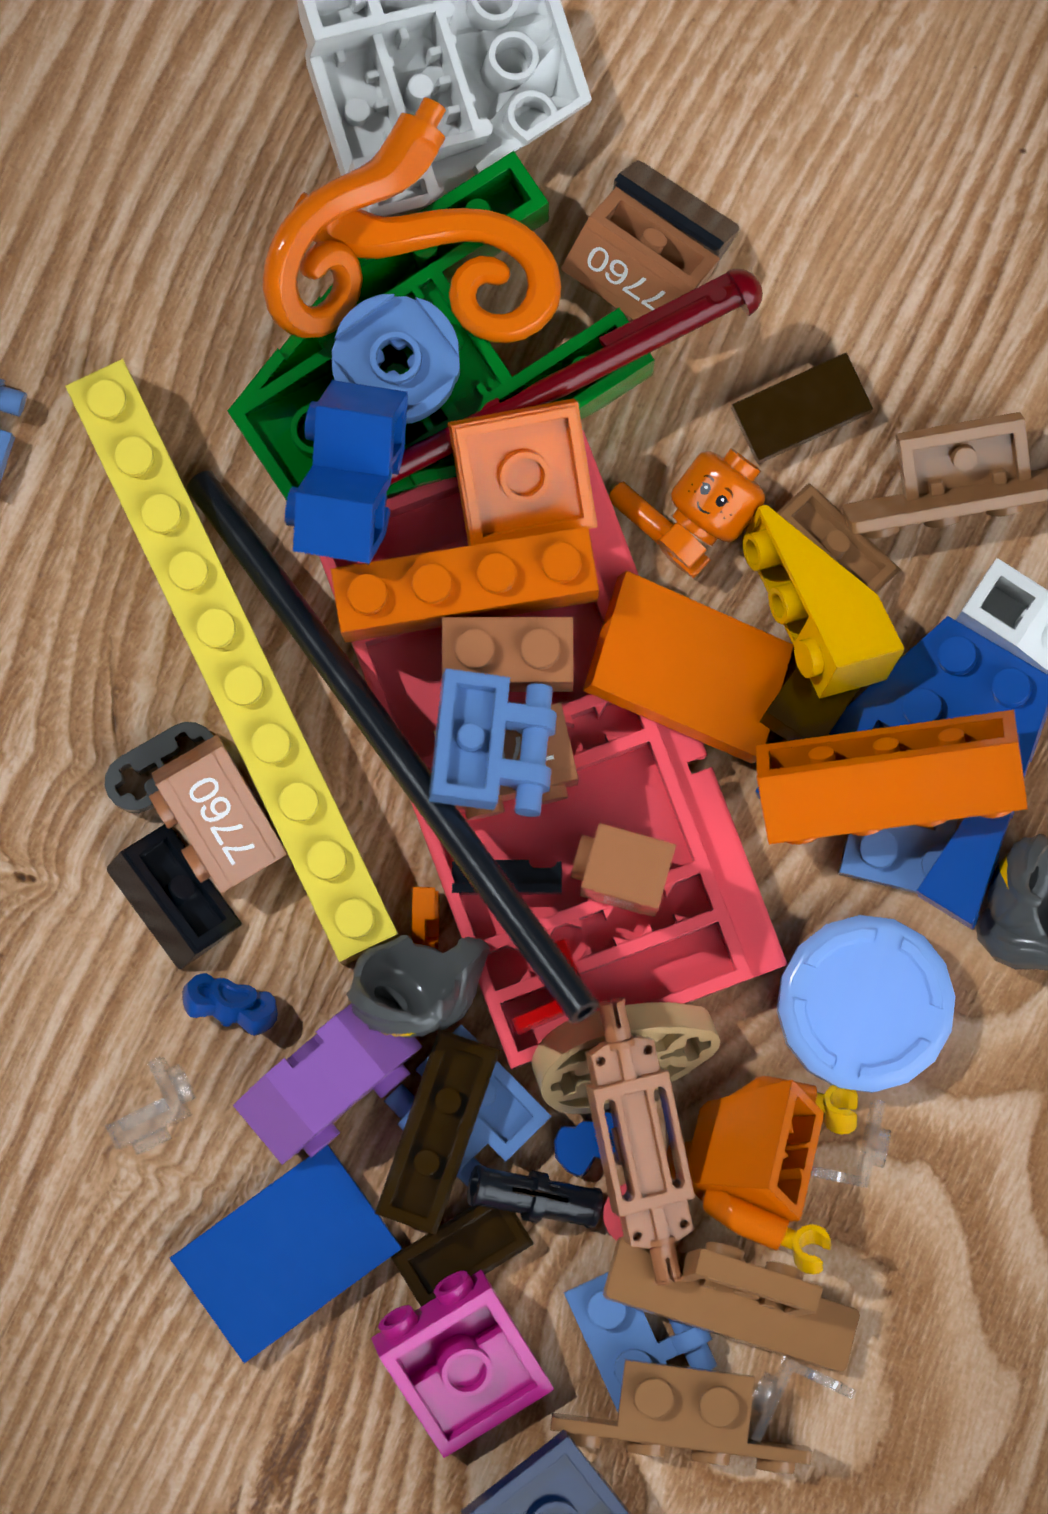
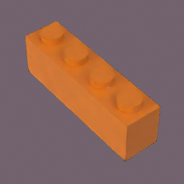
M588 526L330 569L340 632L345 643L442 627V617H505L596 602L599 596V586Z
M1014 710L756 745L757 782L768 844L787 842L801 845L810 843L820 837L850 833L857 836H867L886 828L908 825L933 827L952 819L974 816L999 818L1012 811L1028 809Z

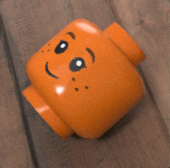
M732 448L724 457L712 451L701 452L671 492V500L677 508L672 517L708 545L713 546L717 539L724 542L735 541L751 522L757 508L763 506L765 502L763 489L754 481L761 470Z

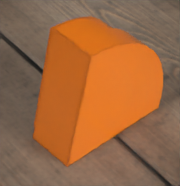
M413 887L412 942L434 947L438 950L440 893L435 887Z

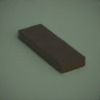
M441 1029L438 1030L374 1214L437 1235L500 1053L499 1049Z

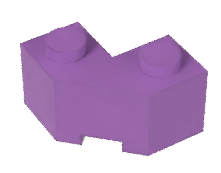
M350 1004L316 1031L317 1034L301 1046L293 1055L287 1059L284 1058L268 1071L233 1106L282 1165L302 1149L311 1158L340 1134V1131L333 1123L372 1090L380 1098H383L411 1074L403 1064L422 1048L415 1037L404 1038L401 1036L384 1035L381 1032L369 1029L363 1021L353 1014L352 1005Z

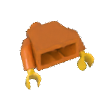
M759 1076L729 1096L707 1101L700 1108L693 1140L683 1142L693 1191L702 1201L705 1212L744 1238L775 1251L778 1250L780 1245L793 1250L794 1264L802 1272L813 1275L821 1273L823 1271V1261L815 1255L803 1252L802 1248L809 1244H816L824 1249L831 1250V1240L827 1231L821 1226L814 1224L805 1225L797 1231L788 1226L790 1221H801L822 1121L827 1129L833 1133L842 1135L853 1132L857 1127L858 1116L852 1111L858 1108L857 1092L855 1090L837 1088L832 1085L823 1094L817 1092L815 1085L771 1076ZM669 1145L666 1156L671 1178L676 1180V1171Z

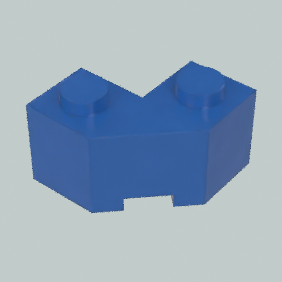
M332 380L319 401H312L310 403L305 421L306 440L314 441L313 465L300 486L291 487L285 507V524L294 527V552L368 564L371 562L386 535L391 513L389 507H386V492L390 486L392 474L399 475L405 450L408 392Z

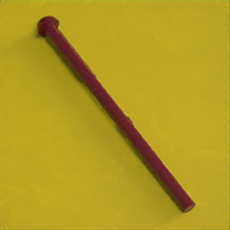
M732 269L726 271L725 274L599 337V342L604 348L535 382L519 394L501 403L499 397L487 402L482 410L464 419L555 402L739 307L743 309L746 315L750 316L761 304L763 297L761 283L753 273L747 270ZM449 427L407 447L404 450L399 475L392 474L390 485L453 454Z

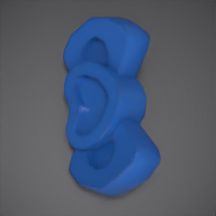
M202 973L195 975L184 986L182 991L183 1006L190 1017L214 1016L225 1027L238 1023L248 1034L253 1036L265 1033L277 1021V1003L274 996L270 992H257L255 988L249 985H238L226 978L214 979L211 975Z
M607 1112L605 1117L614 1155L616 1150L611 1131L614 1125L611 1113ZM583 1121L577 1126H561L554 1140L555 1159L566 1172L575 1177L582 1178L587 1174L595 1159H601L594 1124L590 1121Z

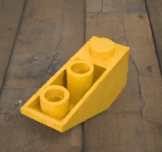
M768 505L759 506L742 539L744 556L749 567L754 571H758L768 592L771 613L779 624L784 625L795 647L794 655L797 667L805 678H810L819 699L887 680L905 648L879 596Z

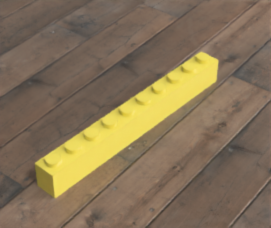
M121 359L66 385L69 396L339 962L344 966L357 960L368 948L397 939L400 935L124 360Z

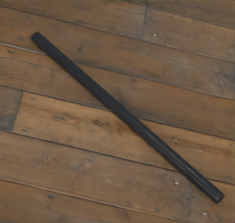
M207 470L195 475L187 485V491L559 1007L571 1023H578L588 1018L599 1006L596 998L457 807L451 804L429 802L432 773L214 473Z

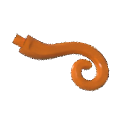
M424 97L415 115L401 113L380 150L370 161L313 191L297 204L284 219L269 247L263 273V293L267 310L275 324L284 331L300 338L323 337L337 330L344 317L357 305L361 294L363 276L360 262L354 251L344 243L335 240L317 242L308 251L307 249L319 232L334 220L350 212L402 193L428 170L445 140V136L437 129L446 112L444 106L430 98ZM299 269L301 274L309 279H320L328 270L332 271L334 279L332 289L326 299L317 306L306 305L300 297L297 286Z
M303 192L297 200L295 206L299 204L303 199H305L309 194ZM470 208L437 209L403 216L383 217L363 209H358L331 222L313 240L316 243L326 240L340 241L352 249L357 258L381 259L458 242L483 243L502 250L521 265L527 276L528 288L526 296L517 308L505 314H493L482 309L477 302V290L481 285L500 286L507 283L510 277L508 265L492 256L480 255L467 260L457 268L452 277L449 290L452 312L462 327L472 335L490 342L511 343L528 338L540 331L552 319L559 307L562 288L559 267L552 252L544 241L526 225L507 215L490 210Z

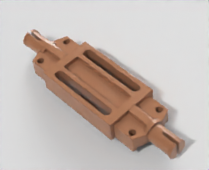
M625 998L610 999V1002L606 1000L599 1002L598 1008L606 1041L585 1052L592 1083L585 1086L611 1210L620 1217L625 1242L632 1247L650 1250L656 1278L655 1283L657 1285L671 1284L669 1279L673 1282L683 1279L674 1242L681 1240L693 1231L687 1200L693 1199L695 1196L669 1071L659 1066L654 1039L648 1036L631 1035L625 1008ZM657 1087L676 1171V1180L673 1183L654 1099V1090ZM606 1100L609 1101L614 1125L611 1131L617 1160L622 1163L627 1191L623 1196L621 1194L603 1108Z

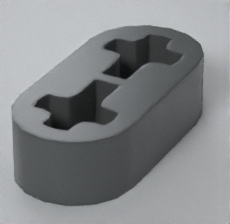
M183 722L172 726L120 756L109 766L105 774V789L108 797L116 806L129 813H142L153 809L154 806L149 795L158 791L154 779L152 778L144 784L147 795L137 800L131 793L120 795L118 788L126 782L123 772L131 767L139 774L146 773L156 766L161 768L165 765V761L181 751L180 745L177 742L179 739L188 735L194 743L200 742L203 739L207 741L213 737L212 733L206 727L196 722Z

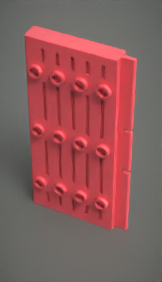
M582 430L598 525L597 528L589 529L599 586L598 601L505 616L573 617V692H553L552 704H562L578 775V785L566 787L568 798L543 804L541 815L536 817L516 814V799L503 801L505 812L494 816L467 820L465 810L460 811V813L494 860H529L530 865L534 868H552L556 865L557 861H562V894L521 895V897L554 942L565 939L582 981L598 1003L605 1000L610 1002V999L625 998V1005L664 1002L687 1004L787 966L788 963L713 767L691 774L688 763L695 760H703L708 756L703 742L583 691L617 577L626 570L638 576L639 574L584 430ZM457 477L423 485L386 499V507H389L391 512L387 531L371 562L469 546ZM319 556L333 595L334 588L330 569L362 563ZM442 627L351 642L367 685L432 773L435 746L434 731L437 727L442 681ZM509 692L508 702L525 704L526 692ZM411 801L461 937L480 938L490 946L479 985L509 1066L512 1070L531 1063L534 1052L540 1042L552 1030L569 1019L565 1015L521 1035L517 1034L512 1019L555 1000L479 895L452 893V883H455L452 876V862L455 861ZM602 823L676 844L655 917L580 896L582 881L571 878L582 835L595 838L598 825Z

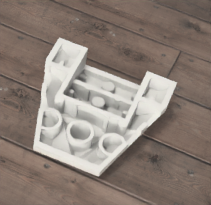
M297 0L300 23L307 42L305 52L306 64L341 176L370 161L380 150L400 114L408 113L415 115L424 97L440 103L446 109L437 126V129L445 136V140L428 170L402 193L361 208L372 214L393 217L421 211L513 150L516 152L523 146L528 145L589 105L592 100L560 0Z

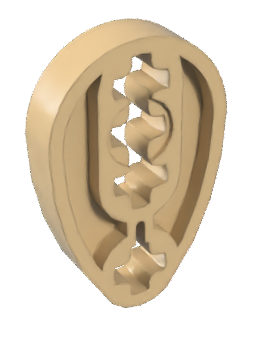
M674 1002L625 1005L631 1035L648 1036L654 1039L659 1066L669 1071L671 1083L712 1057L719 1049L720 1039L708 1010L701 1006ZM599 1010L594 1011L581 1022L571 1023L568 1020L559 1025L540 1042L532 1058L533 1073L543 1099L555 1110L570 1114L591 1113L585 1085L592 1083L585 1052L606 1041ZM608 1100L604 1102V1110L610 1108Z

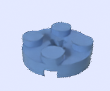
M394 294L377 295L355 306L344 317L338 327L335 336L336 340L332 348V372L335 381L408 392L406 423L420 421L435 413L452 394L455 383L460 375L458 339L448 318L430 302L417 297L412 299L406 296L395 297ZM391 344L396 350H401L408 346L412 350L413 355L407 360L409 366L407 372L399 375L395 370L385 373L379 368L385 361L384 354L381 351L385 346Z

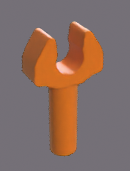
M624 481L617 484L610 492L609 498L612 505L654 540L666 557L684 573L694 579L711 561L704 554L707 551L706 548L678 522L672 524Z

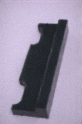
M495 860L520 895L562 894V861H557L556 865L552 868H534L530 865L529 860ZM452 862V876L455 882L452 883V893L479 895L456 862Z

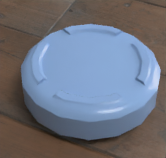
M858 915L826 924L796 948L780 977L777 1015L786 1045L807 1072L837 1088L873 1093L906 1084L935 1062L952 1032L955 993L946 963L925 936L895 919Z

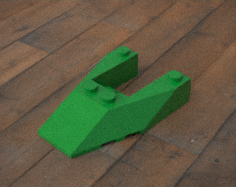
M514 150L419 211L425 212L453 208L490 210L507 215L526 225L532 231L549 221V202ZM458 242L381 259L358 258L363 282L357 305L364 300L381 294H394L395 297L406 296L415 299V297L423 299L436 306L448 318L458 339L460 375L455 383L452 394L435 413L420 421L406 423L405 449L449 427L448 422L463 420L482 410L487 402L499 397L501 403L519 394L535 382L604 348L599 342V337L629 323L628 319L619 307L512 377L489 341L472 335L462 327L452 312L449 299L451 280L457 268L469 259L480 255L494 257L502 252V250L483 243ZM333 284L321 298L320 296L317 298L312 306H317L326 299ZM337 330L323 337L300 338L291 335L280 349H276L227 410L286 501L291 487H299L313 465L314 441L306 440L305 438L306 415L312 401L318 402L331 381L335 380L332 372V348L336 340ZM389 344L381 350L385 361L379 368L383 372L388 373L395 370L401 375L409 370L407 360L413 355V352L408 346L404 349L396 350ZM649 353L557 401L573 398L578 401L580 418L582 420L653 376L655 359ZM453 454L390 485L386 495L457 477Z

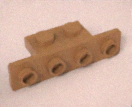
M1020 412L896 433L903 494L843 504L842 510L850 532L852 534H861L863 537L870 539L889 537L896 534L901 526L924 523L925 526L933 528L947 527L959 523L961 516L986 512L987 515L995 517L1010 516L1021 512L1026 504L1048 501V468L1031 471L1025 418Z
M624 1236L618 1238L603 1290L605 1299L834 1372H842L847 1369L860 1313L855 1308L821 1298L823 1287L803 1281L805 1273L797 1267L780 1262L767 1261L766 1267L762 1268L743 1262L745 1252L738 1248L717 1242H707L705 1249L700 1248L685 1253L677 1252L680 1272L683 1277L682 1280L673 1282L669 1279L671 1284L657 1285L655 1283L656 1278L650 1250L630 1246L625 1242Z
M625 1359L617 1421L561 1413H552L550 1430L557 1432L565 1430L578 1447L600 1448L602 1437L626 1440V1451L629 1453L665 1457L666 1446L692 1449V1461L714 1465H730L731 1455L757 1458L756 1469L783 1474H794L795 1463L810 1465L812 1451L808 1446L748 1438L755 1376Z

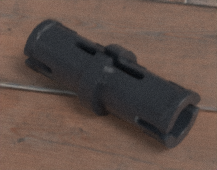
M476 1165L469 1178L467 1202L470 1206H484L520 1213L522 1220L539 1223L542 1218L583 1225L585 1228L592 1229L596 1227L601 1215L603 1194L601 1188H588L552 1181L548 1173L532 1170L527 1176Z

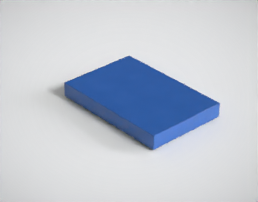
M327 1145L311 1158L310 1156L179 1250L170 1257V1260L243 1363H246L402 1249V1246L381 1217L374 1214L376 1211L331 1147Z

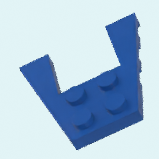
M947 616L897 661L887 680L870 685L850 703L828 735L1014 710L1023 776L1025 778L1048 715V674ZM757 788L755 793L757 798L760 799L759 788ZM1015 811L999 818H984L981 816L964 818L917 889L918 897L973 930L979 918V910L988 884L991 883L1000 856L999 851Z

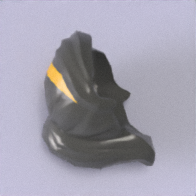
M1038 834L1032 838L1023 837L1019 842L1014 843L1011 851L998 863L989 887L988 907L982 912L976 924L977 939L994 960L1015 970L1048 971V837L1044 834Z
M401 935L393 941L368 948L357 959L353 970L351 988L347 993L352 1005L353 1014L363 1021L369 1029L394 1037H423L435 1030H446L462 1019L470 1008L476 996L478 983L490 951V946L480 938L465 937L459 939L457 946L445 953H441L434 947L413 943L411 936Z

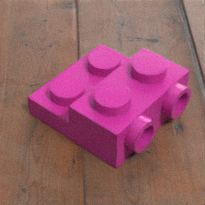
M482 1269L472 1276H469L466 1271H458L447 1276L435 1287L434 1294L436 1298L415 1311L410 1305H404L392 1310L380 1321L378 1328L381 1332L371 1338L380 1360L443 1458L555 1390Z

